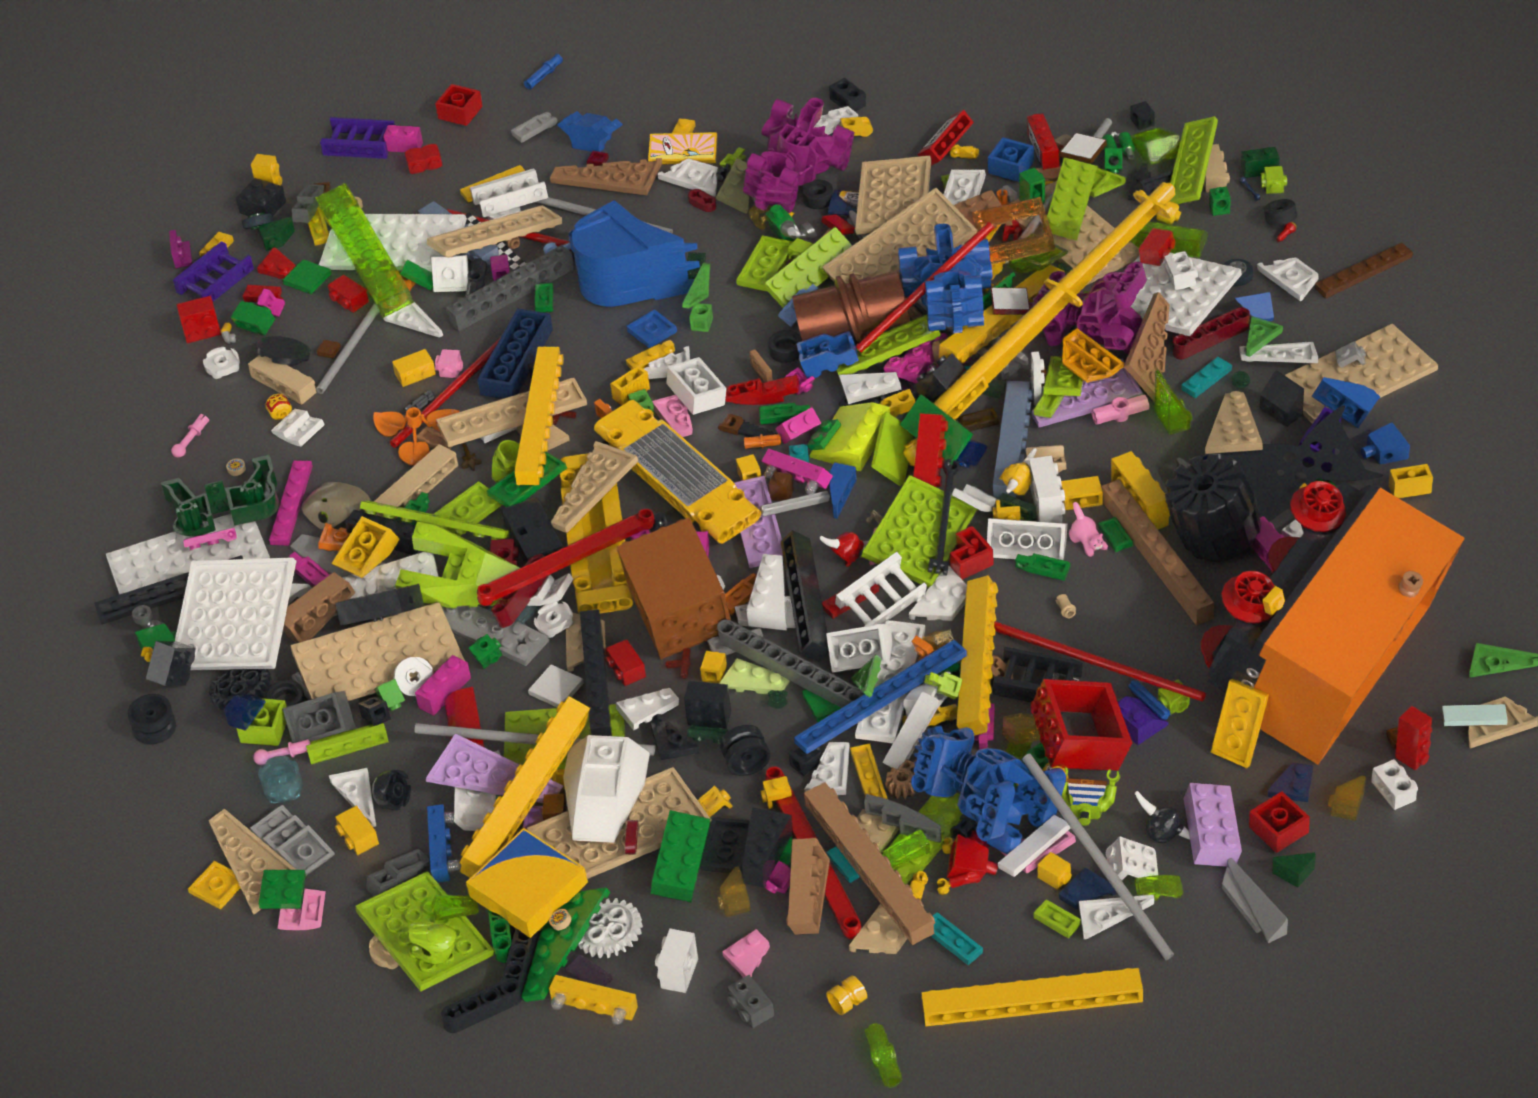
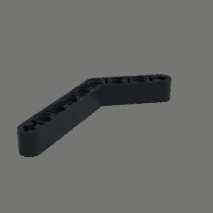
M541 928L531 938L515 929L502 981L443 1008L441 1015L447 1032L457 1033L521 1002Z

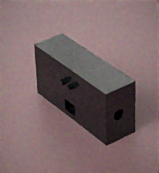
M537 497L502 509L504 524L507 530H510L509 534L514 539L515 546L519 547V554L525 564L534 555L542 554L545 557L563 548Z
M419 584L335 603L340 625L373 619L376 622L377 618L382 621L384 616L424 607Z

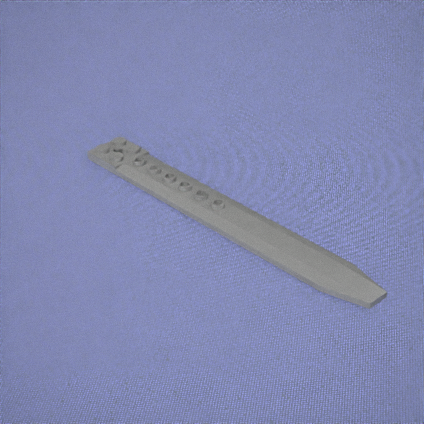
M301 534L290 545L291 549L300 557H310L329 575L333 572L340 577L351 575V573L331 564L339 551L319 549V537ZM457 606L456 609L442 607L453 633L472 642L486 634L491 639L495 637L502 646L499 649L503 656L524 666H527L549 642L548 635L519 622H514L506 628H501L492 612L480 606Z

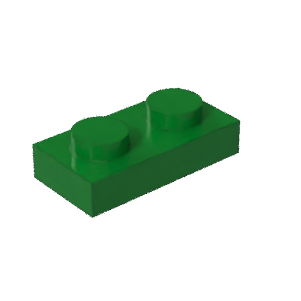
M553 283L535 284V311L543 313L553 312Z
M827 419L820 424V427L811 436V440L807 444L810 451L822 450L827 446L841 426L838 419Z

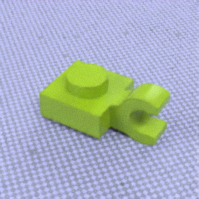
M739 147L733 155L728 153L719 163L720 166L726 167V163H728L732 167L737 158L744 161L746 156L742 154L745 152V149Z
M930 672L929 675L925 676L924 683L938 686V693L956 699L958 698L963 679L946 672L942 673L941 676Z

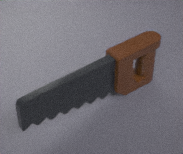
M727 414L724 421L718 425L720 431L734 435L741 434L755 437L760 436V434L763 436L777 434L773 433V431H768V429L764 430L763 427L759 428V426L750 424V422H745L742 417L733 414Z

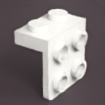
M1120 836L1107 848V861L1121 881L1127 875L1152 883H1156L1159 880L1156 851L1154 848Z

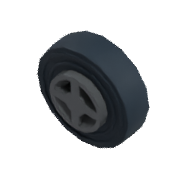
M1231 259L1223 264L1241 269L1242 275L1233 286H1242L1252 280L1254 271L1250 262L1243 259Z

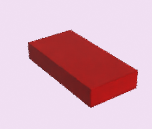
M837 214L822 216L821 222L830 229L836 227L842 235L854 234L855 227Z

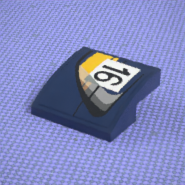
M834 190L828 214L849 215V211H854L857 214L859 191Z

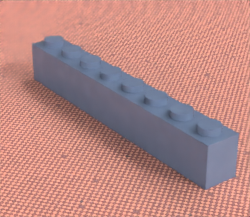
M1007 381L993 481V497L997 499L1016 500L1017 494L1013 491L1006 492L1007 486L999 478L1006 467L1011 464L1022 463L1025 459V455L1022 452H1026V441L1024 439L1028 438V428L1026 426H1029L1030 415H1027V413H1031V402L1029 400H1033V389H1030V382Z

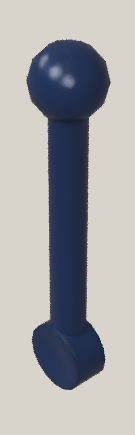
M1241 177L1240 183L1249 189L1256 201L1260 200V195L1256 194L1246 182V178Z

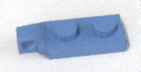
M812 284L807 290L800 289L796 295L815 291L818 287ZM793 298L778 314V317L790 327L797 321Z

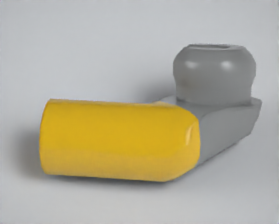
M225 323L221 329V334L227 344L236 342V335L234 333L230 334L232 329L230 323Z

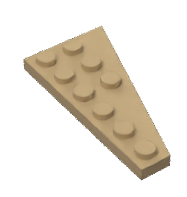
M1233 391L1225 393L1205 447V454L1263 450V443L1244 392Z
M595 441L593 452H589L587 456V463L581 467L571 485V492L565 496V503L559 507L551 521L553 528L567 533L638 462L636 455Z

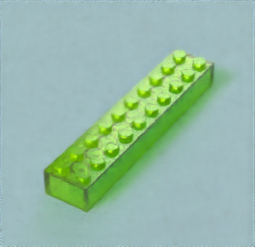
M344 183L315 197L324 218L382 318L414 303L407 285L347 184Z

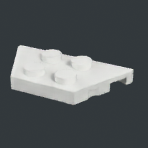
M688 158L680 164L671 166V170L666 173L659 172L658 179L691 190L699 189L715 197L718 167Z
M1296 257L1273 261V265L1264 266L1263 263L1257 264L1259 272L1299 301L1304 299L1318 281V273Z
M949 566L947 576L943 575V571L941 572L934 584L925 592L924 598L918 601L909 612V619L915 620L917 616L927 617V620L940 619L952 621L966 604L967 585Z

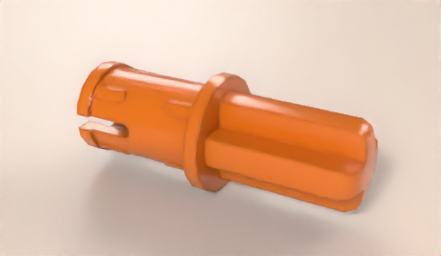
M760 434V436L744 437L745 449L757 447L764 449L766 446L781 444L780 434L765 436Z

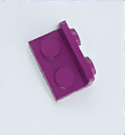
M176 230L169 231L171 254L175 268L192 265L190 241L182 242L181 236H177Z

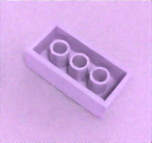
M1190 783L1183 799L1194 864L1227 867L1230 858L1237 863L1242 849L1231 787Z

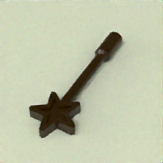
M466 442L461 443L466 456H462L464 461L461 465L462 469L470 467L472 471H475V466L482 464V461L476 458L475 453L470 455Z

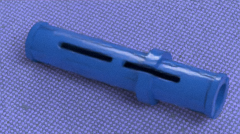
M555 54L550 60L545 61L540 69L524 81V86L531 90L563 62L562 57L559 54Z

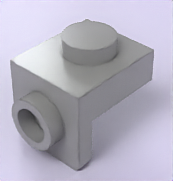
M1355 341L1335 351L1337 363L1341 368L1356 360L1362 365L1366 364L1364 358L1366 352Z

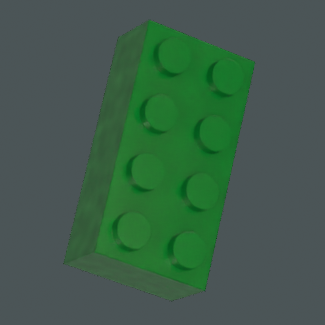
M672 810L669 811L650 894L692 903L709 832L710 819Z

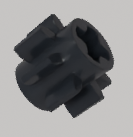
M726 163V167L719 166L720 171L716 173L720 177L719 182H723L726 179V173H729L732 168L731 164Z

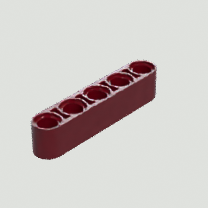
M1244 307L1236 308L1199 325L1191 336L1180 334L1174 337L1173 356L1179 360L1186 359L1248 330L1250 311Z
M542 554L534 555L527 561V563L524 566L531 564L543 558L544 556ZM547 576L499 598L492 607L491 612L501 628H506L515 622Z

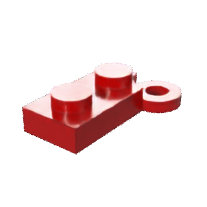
M247 285L243 294L244 301L258 302V297L262 294L263 289H268L275 298L283 300L280 297L282 293L281 287Z

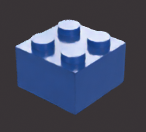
M1002 137L988 156V173L1019 182V173L1028 170L1034 163V146Z

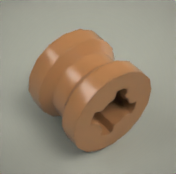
M1406 572L1399 584L1398 589L1400 593L1406 597H1415L1423 584V578L1417 572Z

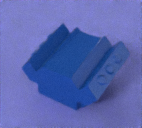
M576 111L561 120L557 125L570 137L572 148L600 152L604 150L605 143L611 139L612 132L623 124L618 119L610 121L606 116L586 113L582 116Z

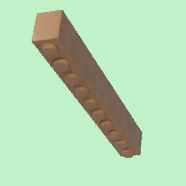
M1118 479L1102 485L1103 504L1112 516L1118 519L1134 545L1197 626L1214 619L1213 600L1121 481Z
M824 782L804 792L806 807L910 943L914 945L933 935L935 920L930 912L927 913L921 900L913 896L910 886L903 883L900 873L897 870H893L886 856H882L876 842L872 843L866 829H861L857 818L848 812L845 802H841L838 799L834 788L830 789L827 783Z

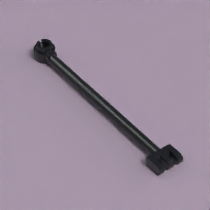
M951 459L946 460L943 467L946 481L936 559L930 558L928 572L932 573L933 567H936L935 574H939L941 568L943 569V575L946 576L949 562L943 561L953 479L959 469V463L955 460L950 469Z

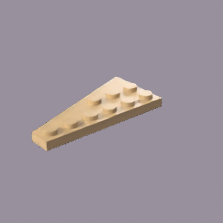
M223 809L208 821L254 915L261 910L258 903L263 871L296 869L226 809Z

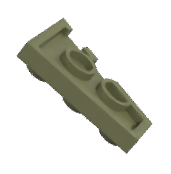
M737 158L716 199L746 214L748 211L749 195L743 193L747 163Z

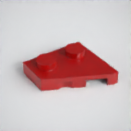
M274 247L257 267V270L260 274L284 279L296 266Z

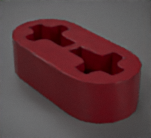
M699 189L691 190L688 193L691 205L704 212H712L716 209V199L713 196Z
M627 820L625 854L636 855L638 820Z

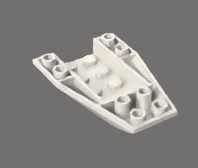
M587 735L570 748L563 779L572 840L615 842L645 785L650 756L648 751L629 737Z

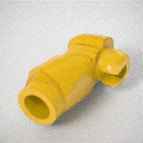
M956 144L950 149V156L953 158L976 159L979 155V149L973 146L962 147Z
M924 871L916 872L910 884L913 896L920 900L925 885L928 882V877Z

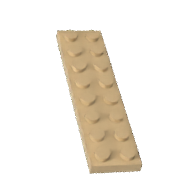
M541 205L427 238V245L444 257L450 258L456 254L467 253L473 249H481L487 245H495L504 240L508 241L518 236H526L532 232H540L542 229L554 228L556 225L562 224V217Z
M575 378L559 382V389H556L557 401L554 402L555 413L552 415L587 405V400ZM529 391L436 419L437 426L447 446L451 447L523 425Z

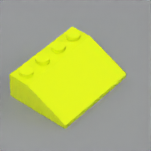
M873 402L840 407L832 419L839 420L841 423L840 428L824 449L812 450L810 458L831 464L835 462L854 466L857 471L861 472L875 449L882 414L886 411L890 414V407Z

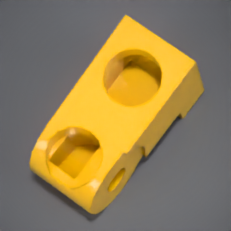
M867 117L840 118V126L854 131V136L867 137L873 132L871 122Z
M910 389L883 399L880 404L890 407V414L896 418L899 414L910 411L915 403V398Z

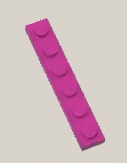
M293 461L269 539L270 545L289 546L313 467L312 461Z

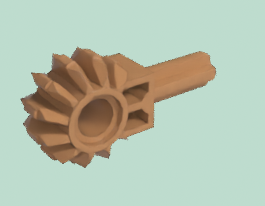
M906 759L898 769L892 767L891 772H887L885 786L890 795H895L897 799L901 796L905 800L908 795L914 796L916 791L911 784V779L915 775L914 762Z

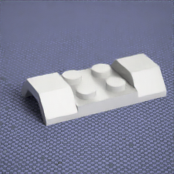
M455 787L454 822L463 830L476 831L478 828L481 830L484 825L482 822L488 812L492 813L495 808L493 805L496 801V794Z

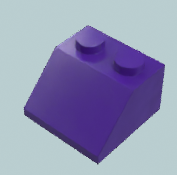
M1125 696L1118 701L1131 740L1137 745L1168 726V721L1160 719L1140 699Z

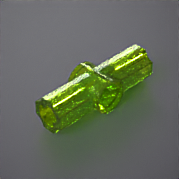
M871 1024L865 1029V1036L870 1046L874 1067L878 1068L884 1086L896 1087L902 1082V1075L897 1065L893 1044L889 1043L883 1025Z

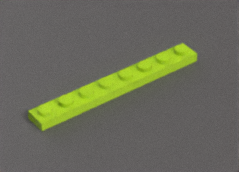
M368 500L361 501L360 509L366 510L365 513L376 515L377 512L383 513V517L394 519L397 516L401 517V521L412 522V520H416L422 523L435 524L445 530H448V527L454 528L457 533L466 534V531L473 532V536L484 538V535L491 536V540L509 538L510 530Z

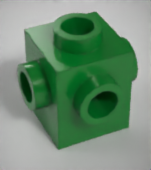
M488 634L478 638L469 647L473 657L484 669L490 664L496 663L503 655L499 649L502 647L495 637L491 639Z

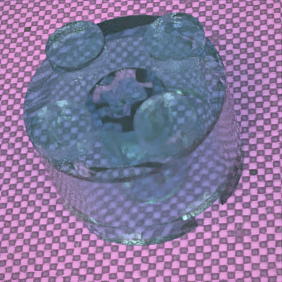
M275 756L268 759L263 768L262 766L260 767L258 772L263 793L270 803L286 802L300 797L303 781L299 766L295 760L292 761L287 756Z

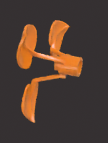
M412 407L406 411L405 418L401 413L393 411L374 412L373 418L377 431L386 437L396 436L399 430L405 427L406 423L413 429V442L403 443L398 453L403 462L410 466H415L430 452L426 442H417L416 429L420 427L422 421L427 427H432L440 432L436 419L459 413V410L443 409L433 411L427 416L426 420L418 408Z

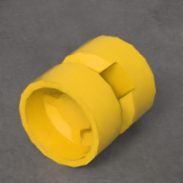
M851 975L842 981V986L836 985L828 990L826 997L831 1007L839 1015H844L853 1008V1005L857 1006L866 1000L867 992L862 983L855 976Z

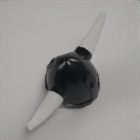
M1139 791L1135 792L1139 803L1149 814L1146 820V831L1153 841L1166 843L1171 841L1176 835L1190 840L1189 830L1181 824L1177 810L1173 808L1159 809L1157 806L1149 803Z

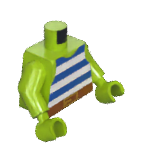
M1065 766V772H1066V777H1067V775H1068V768ZM1111 769L1107 771V778L1110 780L1109 784H1107V781L1068 779V782H1065L1061 797L1076 818H1078L1081 825L1087 826L1090 824L1091 819H1099L1102 812H1106L1112 806L1117 789L1115 783L1120 779L1118 771L1115 778H1110Z

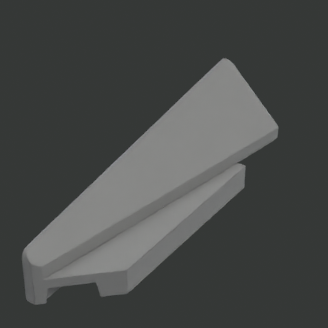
M1230 858L1222 882L1223 891L1256 933L1262 931L1268 943L1287 935V917L1241 867Z

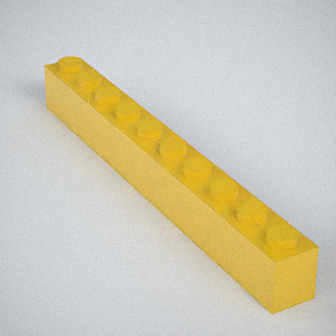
M1046 263L1015 288H1027L1029 303L1033 302V298L1038 295V292L1044 285V281L1047 278L1049 279L1050 274L1063 270ZM991 305L984 310V326H963L962 333H954L940 344L939 358L943 355L947 357L953 353L961 364L965 363L968 358L976 354L984 346H987L990 341L997 338L1006 329H1009L1011 325L1019 321L1024 315H994Z
M559 347L537 348L515 466L517 485H539L540 477L544 476V467L542 465L546 464L545 452H548L547 439H550L551 435L549 427L553 425L552 414L555 413L554 402L557 401L556 389H559L558 377H561L560 365H563L564 357L563 354H560Z
M989 575L967 581L962 647L967 650V656L961 659L960 678L963 680L959 690L957 727L959 729L970 728L974 736L987 733L988 723H990L988 713L989 708H991L989 697L992 693L990 682L993 678L991 666L994 663L992 651L995 648L993 636H995L994 622L996 621L995 607H997L996 593H998V587Z
M1126 968L1089 974L1082 973L1071 976L1062 975L1053 978L1018 980L1008 983L974 985L964 988L922 992L925 1026L1143 1002V987L1139 968Z

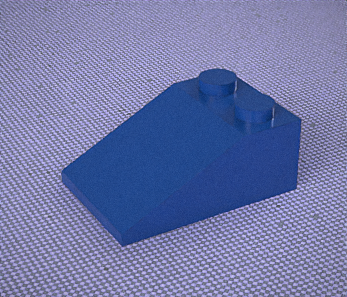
M1326 377L1321 380L1312 395L1314 399L1333 411L1341 406H1345L1341 417L1359 428L1381 397L1373 389L1365 385Z

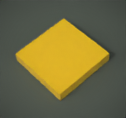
M213 861L188 888L190 894L221 910L240 889V886L232 869Z

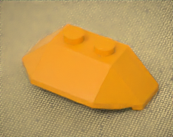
M1078 328L1063 338V365L1086 383L1111 377L1124 367V362Z

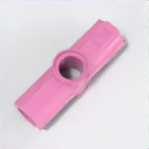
M1145 394L1130 399L1117 397L1112 401V404L1092 409L1093 421L1095 425L1111 420L1124 422L1128 419L1129 415L1149 410L1148 398Z

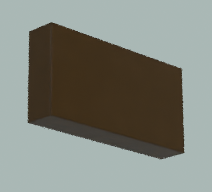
M989 408L959 416L958 422L971 432L998 425L999 418L994 408Z

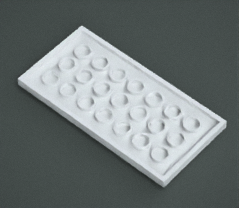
M336 214L319 265L331 270L402 271L408 259L420 267L432 271L431 257L443 255L427 245V238L464 228L467 219L462 214Z
M231 514L215 518L216 531H213L217 532L235 528L237 539L230 542L219 539L217 544L208 546V542L200 544V548L190 550L189 547H184L183 541L184 539L196 536H185L172 532L106 553L119 594L188 573L192 561L228 560L240 555L243 556V559H268L270 556L256 521L234 526Z

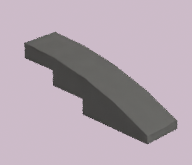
M866 794L864 799L866 814L882 817L883 824L900 827V834L941 842V826L907 806Z

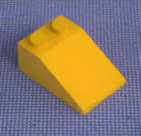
M362 516L331 564L363 578L391 554L400 539L391 529Z

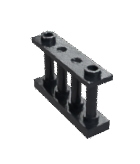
M1004 647L1003 662L1007 663L1003 677L995 676L993 695L1032 702L1038 687H1040V684L1031 683L1034 669L1046 671L1044 679H1053L1054 673L1066 675L1065 680L1073 681L1074 677H1082L1083 662ZM1015 665L1027 667L1023 681L1011 679Z

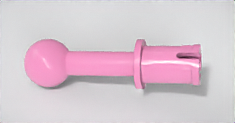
M199 414L195 422L188 426L190 430L180 444H175L171 449L174 457L185 455L187 445L195 435H201L202 429L209 422L208 417L202 418L204 415Z
M307 739L296 743L288 742V747L268 752L264 749H259L254 753L253 759L256 764L265 765L269 759L289 754L293 758L295 755L308 752L306 746L311 743Z

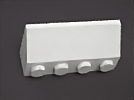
M988 519L987 543L993 548V558L1016 559L1018 554L1029 556L1035 553L1064 560L1067 538L1066 523Z

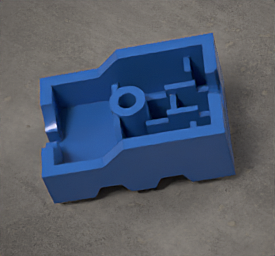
M851 331L834 337L821 334L797 343L800 363L807 379L811 376L814 378L819 377L822 371L825 370L833 372L838 369L839 365H852L859 361Z

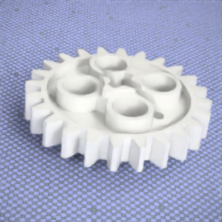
M615 898L613 903H610L609 899L606 900L605 904L600 903L601 909L598 914H593L589 921L590 926L578 944L585 954L590 952L591 957L598 954V957L601 958L603 954H606L607 958H610L613 952L618 956L619 950L626 952L625 947H633L631 941H638L637 935L642 934L640 929L643 927L642 919L637 908H633L632 903L626 904L625 900L619 903L618 899Z

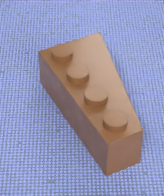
M817 838L792 840L789 911L786 920L787 925L795 935L819 934L830 859Z

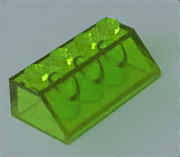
M1149 221L1131 239V242L1139 248L1153 228L1173 231L1175 247L1170 253L1175 254L1185 251L1187 256L1200 258L1208 232Z

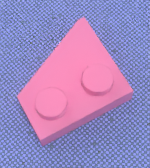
M755 929L722 951L723 957L743 978L747 975L752 977L754 969L760 965L761 959L766 955L770 945L769 941Z

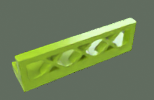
M384 723L376 726L371 724L310 742L311 744L307 745L306 748L310 762L314 764L389 741Z

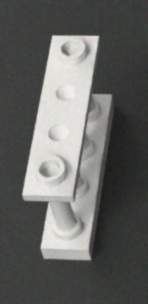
M534 168L470 187L473 203L475 205L480 204L483 217L548 198L545 182H538Z
M896 552L837 594L835 604L840 609L845 605L849 606L863 621L864 627L884 624L886 620H890L914 601L918 602L923 599L927 585L925 583L919 587L914 585L900 569L902 557ZM894 573L908 588L910 593L901 598L885 580V576ZM874 584H879L894 600L895 604L886 609L870 591V587ZM860 594L864 595L879 611L880 615L875 619L871 620L855 602V598Z

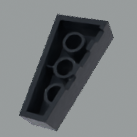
M752 808L742 863L744 884L764 888L793 835L792 815Z

